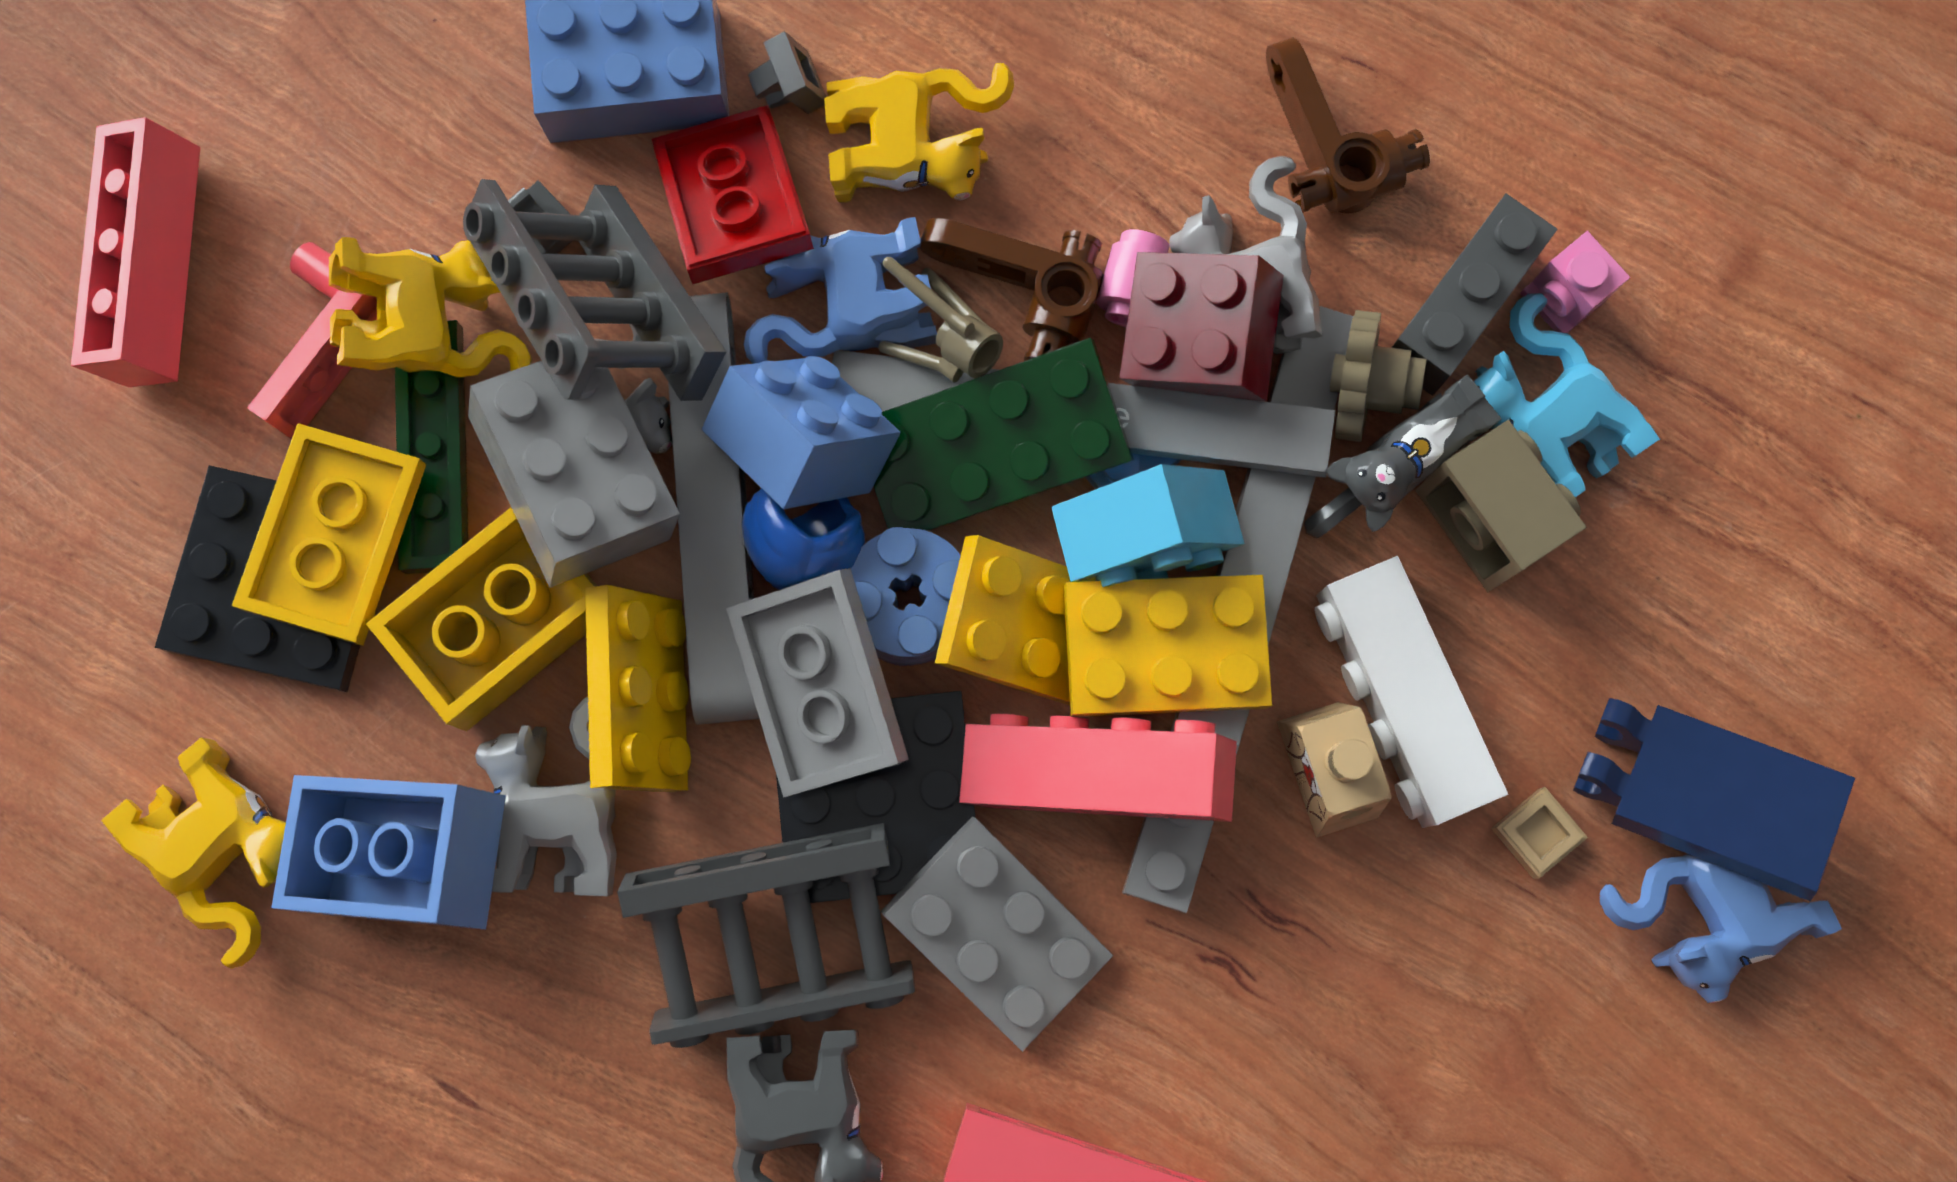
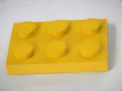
M297 423L232 606L242 611L363 646L369 631L366 623L374 617L427 464L420 458Z
M980 535L965 536L935 664L1070 706L1064 585L1066 582H1071L1067 566Z
M1263 575L1136 579L1102 587L1101 581L1065 583L1064 602L1071 716L1268 709L1272 706Z
M612 585L585 588L590 788L651 792L687 791L691 752L686 736V705L689 698V689L684 677L683 643L686 638V624L682 614V601Z

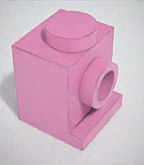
M1586 231L1553 258L1520 294L1523 297L1532 293L1543 294L1548 301L1543 310L1538 314L1554 331L1568 333L1607 301L1630 276L1598 241Z

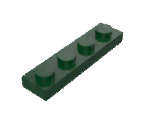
M457 320L447 321L451 349L459 353L464 352L463 327ZM395 367L396 452L420 458L427 464L398 545L399 570L405 574L429 573L468 542L464 377H455L432 370L406 372Z

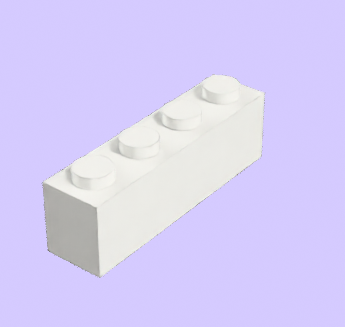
M1395 556L1333 582L1316 595L1320 605L1315 607L1318 624L1329 642L1337 640L1347 662L1341 666L1344 681L1353 698L1357 701L1363 699L1373 719V723L1368 724L1374 745L1377 753L1383 760L1390 758L1401 781L1395 784L1396 795L1408 818L1411 820L1418 818L1422 828L1436 826L1508 795L1399 557Z

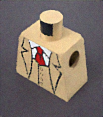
M1337 702L1277 721L1316 838L1379 818L1392 799L1391 791L1366 718L1360 707Z

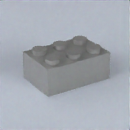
M542 361L470 386L468 417L550 588L671 539L680 513L608 368H594L579 400L564 399L552 377L545 370Z

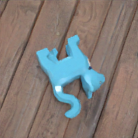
M1541 293L1527 294L1519 299L1510 311L1509 328L1516 342L1531 353L1558 356L1562 361L1564 371L1550 387L1530 402L1525 399L1509 356L1503 351L1494 356L1493 367L1488 369L1482 366L1476 370L1478 378L1474 380V383L1485 394V399L1502 419L1491 429L1496 428L1509 419L1517 431L1522 430L1526 432L1540 449L1542 454L1541 465L1555 484L1560 483L1571 491L1574 497H1577L1586 489L1568 452V447L1573 443L1580 441L1585 445L1590 454L1587 469L1595 478H1599L1619 464L1616 447L1621 445L1630 457L1633 458L1660 440V438L1639 409L1615 390L1609 379L1600 369L1588 362L1583 347L1567 333L1540 331L1535 327L1534 318L1543 310L1548 300Z

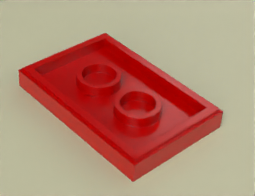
M768 105L651 139L692 285L814 249Z

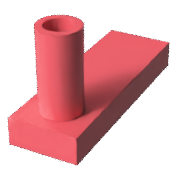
M313 242L304 243L294 252L290 261V270L293 274L331 298V300L247 407V409L290 439L293 437L297 423L308 426L352 368L337 365L339 347L330 345V318L335 309L353 310L360 320H377L376 297L358 293H346L329 286V257L331 254Z

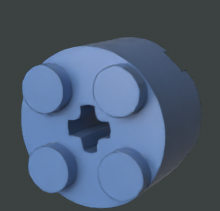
M889 528L861 547V551L851 568L877 657L887 663L898 666H911L936 659L961 555L948 541L934 533L915 528ZM912 586L918 587L920 600L923 604L919 607L910 603L905 607L904 611L898 609L899 604L895 593L899 589L907 592Z

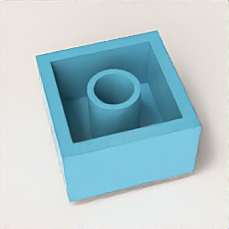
M1161 464L1051 507L1071 582L1101 581L1102 587L1136 579L1169 578L1167 571L1184 565L1187 572H1192L1224 562L1222 552L1245 544L1224 470Z

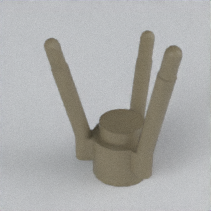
M884 258V268L945 321L936 335V344L941 348L942 358L889 341H881L878 345L879 350L898 359L938 371L953 382H957L963 373L974 379L988 373L999 359L1003 349V339L1000 333L985 324L932 269L924 268L921 275H928L930 286L935 292L894 258Z

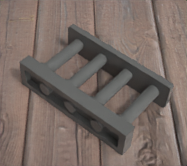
M480 180L473 201L467 205L464 212V233L488 270L492 281L497 285L515 315L517 323L524 330L543 362L545 370L552 377L564 399L579 400L594 368H660L680 401L703 400L727 352L617 186L594 185L585 209L580 215L515 212L496 180ZM532 239L579 241L587 255L541 253ZM558 280L605 282L614 297L567 296ZM585 323L632 324L642 341H595Z
M875 824L626 873L617 892L622 916L626 918L642 914L644 921L651 922L669 1004L668 1008L659 1009L654 1013L649 1029L651 1043L657 1045L670 1042V1045L674 1048H685L704 1042L709 1038V1034L735 1029L737 1034L750 1035L771 1028L774 1025V1021L800 1016L802 1021L806 1022L821 1021L836 1015L839 1012V1008L865 1003L867 1008L871 1009L886 1008L901 1002L904 999V995L914 993L915 982L911 960L890 963L873 878L879 873L878 868L890 866L885 824ZM839 876L840 881L847 882L864 969L826 976L808 889L814 885V880ZM774 889L776 895H782L799 982L761 989L742 902L748 899V893ZM708 901L709 907L716 908L734 994L695 1002L677 915L682 912V906Z

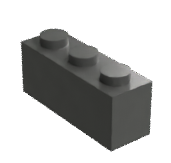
M1505 193L1392 346V348L1412 350L1411 357L1427 359L1422 389L1432 396L1451 376L1558 230L1507 193Z

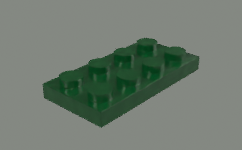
M1088 338L883 411L882 415L901 433L874 484V489L888 529L903 527L930 531L1134 461L1094 339Z

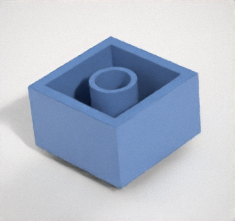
M817 356L782 361L767 360L761 363L730 366L701 429L782 509L870 493L901 433L882 415V410L878 404L856 392L840 377V371L834 364Z

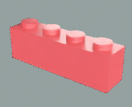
M146 117L100 125L96 128L71 366L126 387L178 382L200 156L199 146Z
M991 714L990 725L966 724L959 803L993 809L1232 822L1237 741L1215 733V723L1196 720H1176L1174 732L1151 731V721L1134 718H1112L1111 729H1089V719L1081 717L1050 716L1049 727L1029 726V717Z
M970 1103L966 1104L943 1182H1209Z

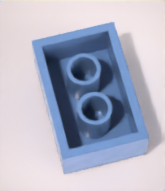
M525 0L534 114L550 143L686 129L730 116L720 11L716 0Z
M294 775L271 908L322 915L486 930L506 796L458 784Z

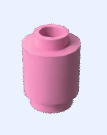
M1132 229L1123 231L1120 242L1112 245L1096 299L1097 305L1106 311L1105 318L1107 320L1127 327L1137 252L1168 253L1170 245L1164 238L1147 231Z

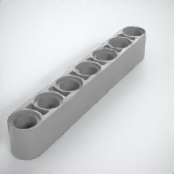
M728 293L690 296L727 352L703 400L680 401L668 382L677 509L680 513L678 526L690 694L696 725L759 719L726 609L754 599L752 560L747 552L742 536V516L747 505L745 472L701 430L729 367L736 365L733 317Z

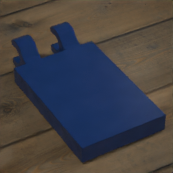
M1609 698L1595 737L1607 744L1621 746L1638 752L1636 762L1631 774H1627L1607 757L1588 752L1573 791L1584 797L1603 801L1618 807L1611 823L1613 825L1807 901L1813 899L1818 891L1855 777L1660 705L1657 706L1652 720H1649L1634 706L1618 699Z

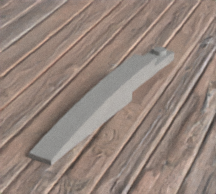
M1319 306L1323 337L1315 339L1303 337L1301 349L1282 353L1268 402L1334 410L1338 393L1330 392L1335 354L1346 355L1352 318L1354 316ZM1248 468L1235 509L1245 544L1222 552L1224 562L1219 564L1216 576L1263 575L1267 639L1269 644L1316 476ZM1250 709L1177 712L1170 732H1174L1176 720H1196L1215 723V733L1237 741V754ZM1144 817L1122 893L1187 913L1214 821Z

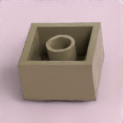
M1509 419L1443 462L1415 490L1487 592H1490L1587 528L1579 517L1581 515V508L1574 495L1564 485L1560 483L1555 484L1541 465L1542 454L1535 441L1522 430L1517 431Z

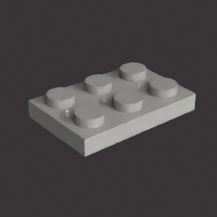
M851 568L837 570L726 608L783 797L909 760Z
M973 816L881 910V913L1022 1052L1113 957Z

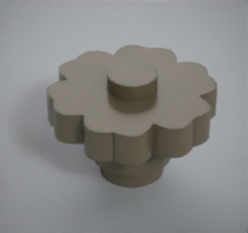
M1355 310L1346 355L1335 354L1330 392L1340 393L1335 429L1336 439L1361 442L1368 410L1402 414L1403 408L1419 410L1427 359L1411 357L1412 350L1378 346L1381 313Z

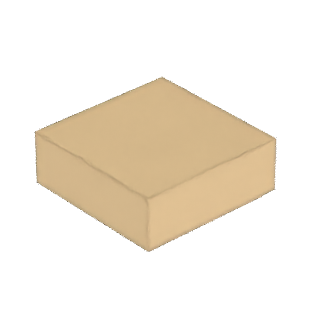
M1546 787L1536 790L1491 828L1533 879L1541 878L1588 838Z

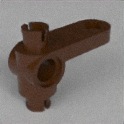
M1291 37L1267 47L1266 63L1271 83L1308 167L1307 171L1294 173L1288 177L1291 197L1294 198L1300 195L1301 199L1295 201V203L1301 207L1303 213L1322 204L1331 213L1350 214L1362 211L1372 203L1374 198L1404 188L1407 173L1429 167L1430 154L1427 144L1416 148V144L1424 140L1423 135L1417 129L1397 138H1394L1386 129L1372 134L1353 132L1341 136L1300 42L1296 38ZM1345 165L1355 166L1364 173L1366 180L1362 182L1351 181L1342 174L1340 167Z
M932 218L927 220L920 240L921 246L919 247L927 256L950 266L1034 290L1022 327L1032 337L1029 349L1025 353L1024 361L1084 340L1104 276L1102 271L1094 266L1097 255L1102 247L1099 239L1087 234L1083 248L1078 250L1081 232L1075 230L1065 231L1062 237L1063 242L1060 252H1056L948 219ZM1068 286L1079 293L1081 300L1072 306H1061L1053 302L1048 294L1054 288Z

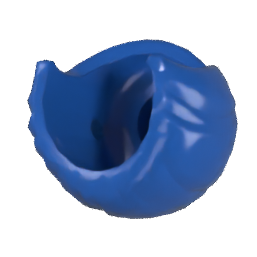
M761 488L760 491L754 493L752 500L747 503L742 516V536L747 552L759 573L778 590L837 570L852 568L861 551V547L865 544L862 516L850 504L847 497L820 502L805 514L790 520L784 509Z

